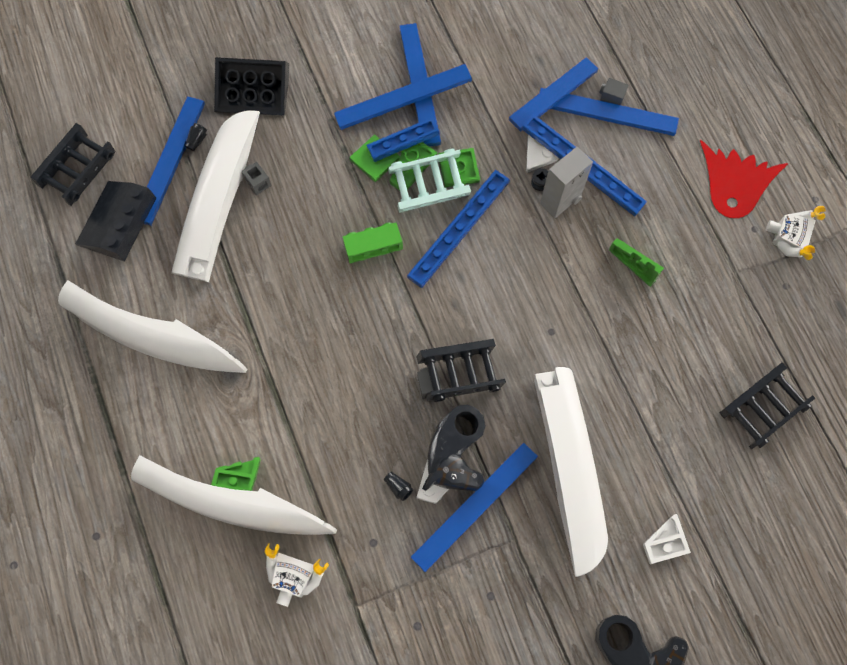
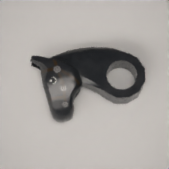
M468 404L459 405L437 425L429 445V475L422 487L424 491H427L433 485L445 489L477 491L483 486V475L478 471L472 470L461 457V454L469 446L483 436L486 427L484 416L477 408ZM456 417H463L469 420L473 428L471 435L466 436L458 432L455 427Z
M612 615L603 619L596 628L595 641L609 665H684L689 646L687 641L681 637H671L665 647L649 653L637 624L627 616ZM612 624H620L628 632L629 642L623 650H615L608 644L607 631Z

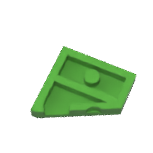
M260 457L253 458L254 460L244 463L240 461L230 466L225 465L216 468L211 485L234 490L253 491L261 461Z

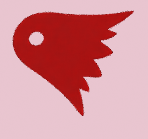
M700 140L708 167L712 203L719 213L729 218H741L748 215L754 209L771 181L788 165V163L767 168L768 162L766 161L756 167L755 155H750L741 162L738 153L734 149L726 159L720 149H718L716 155L706 143ZM735 198L738 204L736 207H730L727 204V200Z

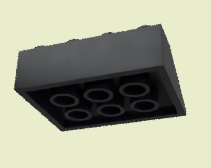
M215 57L214 112L240 113L244 111H259L263 115L285 116L289 83V63L276 60Z
M108 181L75 244L125 262L156 200V196L148 187L131 182Z

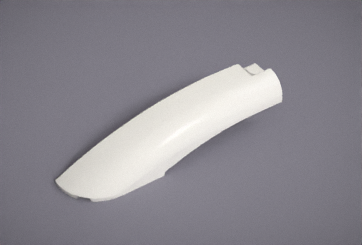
M259 111L237 113L227 119L220 127L202 168L189 206L172 274L209 282L223 228L239 184L243 179L242 170L245 169L260 114Z
M68 280L60 291L58 298L60 306L75 314L90 327L131 349L161 360L194 368L246 373L248 370L229 352L177 319L174 322H169L124 311L97 299Z
M556 367L555 371L535 374L534 382L551 456L557 500L575 577L592 571L600 563L607 549L608 534L593 454L573 372L569 368Z
M142 456L138 457L131 473L132 481L196 513L228 524L285 534L321 535L336 534L337 532L336 528L318 517L261 488L259 491H245L208 485L178 475Z

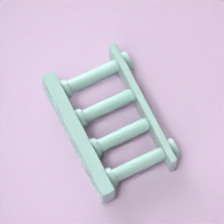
M448 149L443 154L407 163L399 161L391 164L388 172L389 174H396L402 197L401 202H398L397 205L399 213L469 196L471 193L470 186H464L461 183L455 158L460 156V150ZM448 160L455 185L453 186L454 189L447 190L444 188L438 162ZM431 165L437 187L436 193L430 195L429 192H426L420 167ZM413 169L419 190L418 198L411 199L409 197L402 171Z

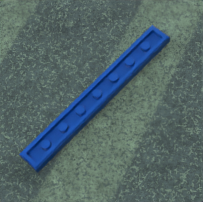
M417 24L400 25L410 83L412 84L428 78ZM432 96L415 102L418 123L433 117L437 125ZM440 135L423 141V143L429 147L441 145Z
M466 64L334 112L340 130L471 82L472 77Z
M572 94L567 95L551 108L557 111L675 136L679 120L677 117Z
M188 96L147 185L156 196V200L144 224L152 226L186 149L185 144L190 127L197 123L205 103L203 100Z
M534 114L521 127L524 132L559 159H562L576 148V146ZM592 160L593 164L587 180L635 217L647 201Z
M495 169L409 272L407 278L423 288L508 185L510 179Z
M523 443L483 483V486L475 491L411 556V559L426 572L538 456Z

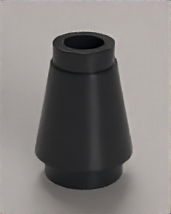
M194 123L190 127L185 147L195 151L207 136V129L200 124Z
M389 472L385 476L384 481L397 499L404 501L412 494L413 488L410 483L393 472Z

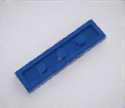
M432 117L367 144V148L373 161L376 162L438 136L440 131Z

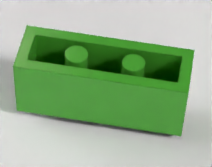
M397 222L385 223L376 228L369 227L364 231L350 232L346 236H342L349 263L403 249V242Z

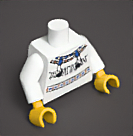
M817 206L814 212L810 210L784 215L779 223L770 220L766 231L775 234L773 244L785 256L799 258L804 256L806 260H811L813 258L812 253H815L814 246L809 245L816 221L814 217L818 220H823L825 214L819 213L825 212L826 209L824 206Z
M268 543L265 548L268 580L272 584V588L281 590L276 603L288 607L292 595L302 597L303 595H308L319 586L324 571L328 568L329 564L326 563L324 567H321L319 565L321 559H318L313 565L278 553L277 556L276 554L280 548L279 545L276 544L275 550H271L269 547L270 543Z

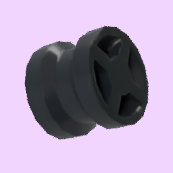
M539 168L534 171L531 185L535 190H544L548 170Z

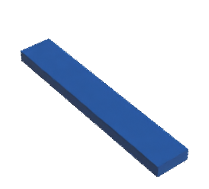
M586 57L509 116V121L521 132L522 125L532 114L538 118L597 73L598 68Z

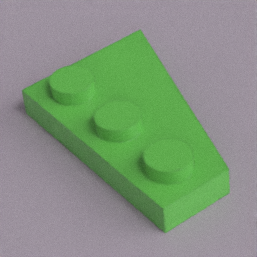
M421 142L402 150L399 161L407 163L435 156L437 152ZM429 165L420 167L421 173H423ZM413 169L402 171L407 190L416 181ZM393 173L390 184L400 191L396 174Z
M618 238L612 242L609 248L613 255L650 287L656 282L664 269Z

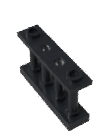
M78 123L74 124L30 177L42 189L49 184L62 192V198L70 206L80 198L82 192L105 164L113 158L116 152L108 141L102 147L88 139L87 133ZM83 143L98 153L90 160L75 151L80 144ZM69 157L86 165L81 174L64 165ZM60 170L75 179L69 188L52 178L57 171Z
M494 339L420 350L416 356L418 364L424 363L427 365L433 391L426 397L427 401L441 402L447 397L487 390L492 393L501 390L506 380H496L489 355L496 346ZM479 354L482 356L488 382L478 383L471 358L473 355ZM461 357V359H464L470 385H459L453 362L455 358ZM443 360L446 363L452 388L441 390L435 367L436 361Z
M783 362L719 412L724 419L729 415L732 418L735 417L755 439V442L749 446L750 449L756 446L759 448L763 447L769 442L767 438L799 411L804 413L812 407L810 402L815 397L812 395L804 400L783 377L785 375L782 372L787 369ZM772 380L775 383L777 382L798 405L791 412L769 389L768 383ZM757 392L763 393L784 418L775 423L755 401L754 395ZM742 404L749 405L770 429L761 435L740 412Z

